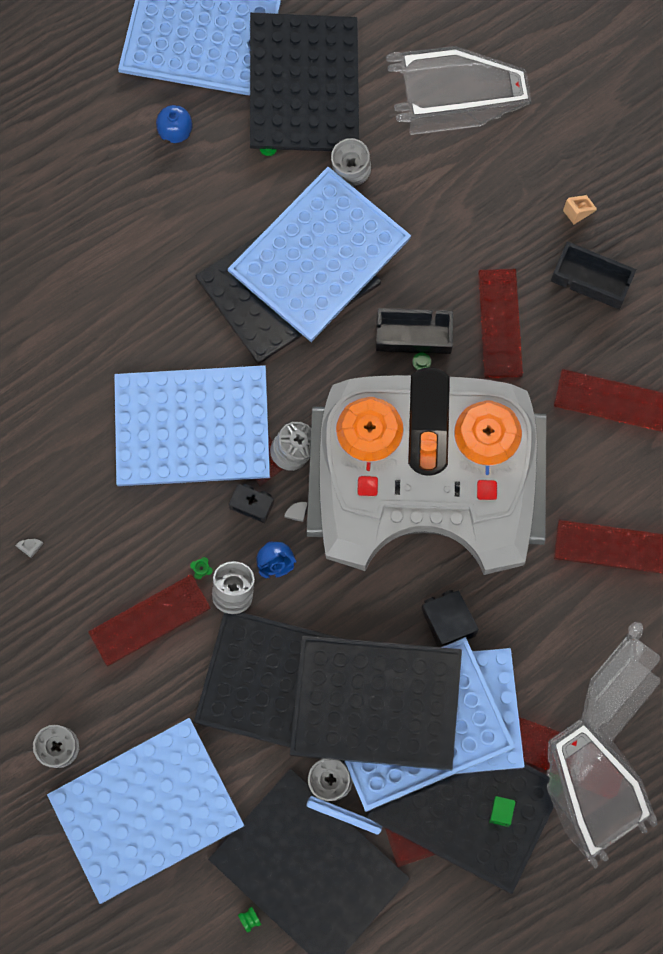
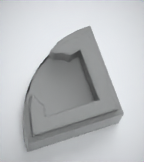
M308 502L293 504L286 511L284 518L303 522Z
M26 539L18 542L15 546L32 558L44 543L38 539Z

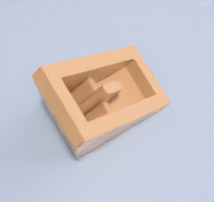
M587 195L568 198L563 209L573 225L597 210Z

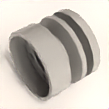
M345 139L334 146L331 153L333 171L351 186L363 184L371 173L370 153L367 146L357 139Z
M291 422L280 430L270 446L271 457L280 468L294 471L300 469L309 460L311 427L302 422Z
M236 561L226 562L215 570L212 599L219 610L224 613L237 614L248 609L252 603L255 581L252 570L247 565Z
M49 725L42 728L35 736L33 752L36 759L43 765L52 768H63L70 765L77 758L79 740L71 729L60 725ZM55 743H62L60 746L61 751H54Z
M321 759L309 771V788L321 800H340L351 790L352 778L346 764L340 760ZM331 774L337 780L332 783V786H330V782H327V778L331 777Z

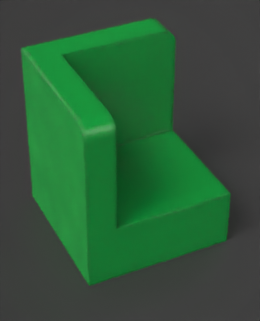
M495 796L489 823L509 827L512 821L515 801Z

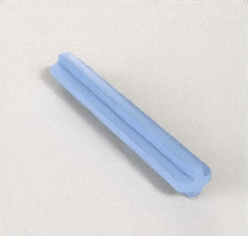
M310 796L307 801V807L375 834H379L382 830V826L368 818L317 797Z

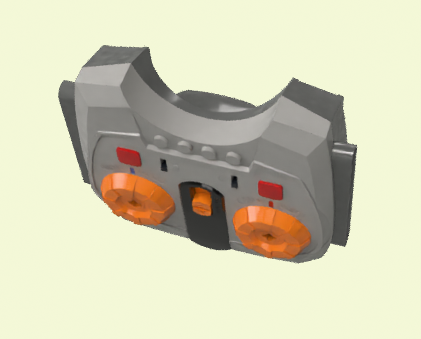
M428 367L414 372L411 376H373L339 382L332 385L325 407H312L307 537H323L326 559L366 571L375 554L393 539L408 534L429 533L442 535L459 542L473 555L483 575L523 566L526 561L529 544L545 545L546 414L533 412L532 403L526 390L504 382L449 377L448 374L440 369Z

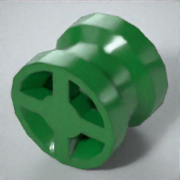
M253 907L249 908L246 913L238 914L247 933L253 927L262 925Z

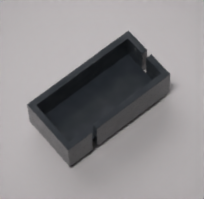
M567 241L550 282L565 288L569 285L570 290L620 310L637 269Z
M378 308L376 351L451 354L453 347V311L436 310L435 320H431L433 310Z

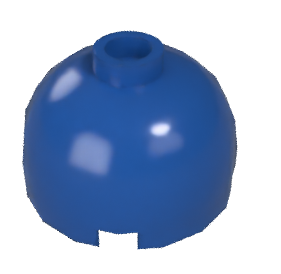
M176 105L167 106L157 116V131L163 140L166 139L170 143H178L189 137L193 125L190 114L183 107Z
M282 542L266 543L259 550L256 557L258 571L265 578H270L269 575L276 574V578L281 577L293 570L294 562L296 563L292 550Z

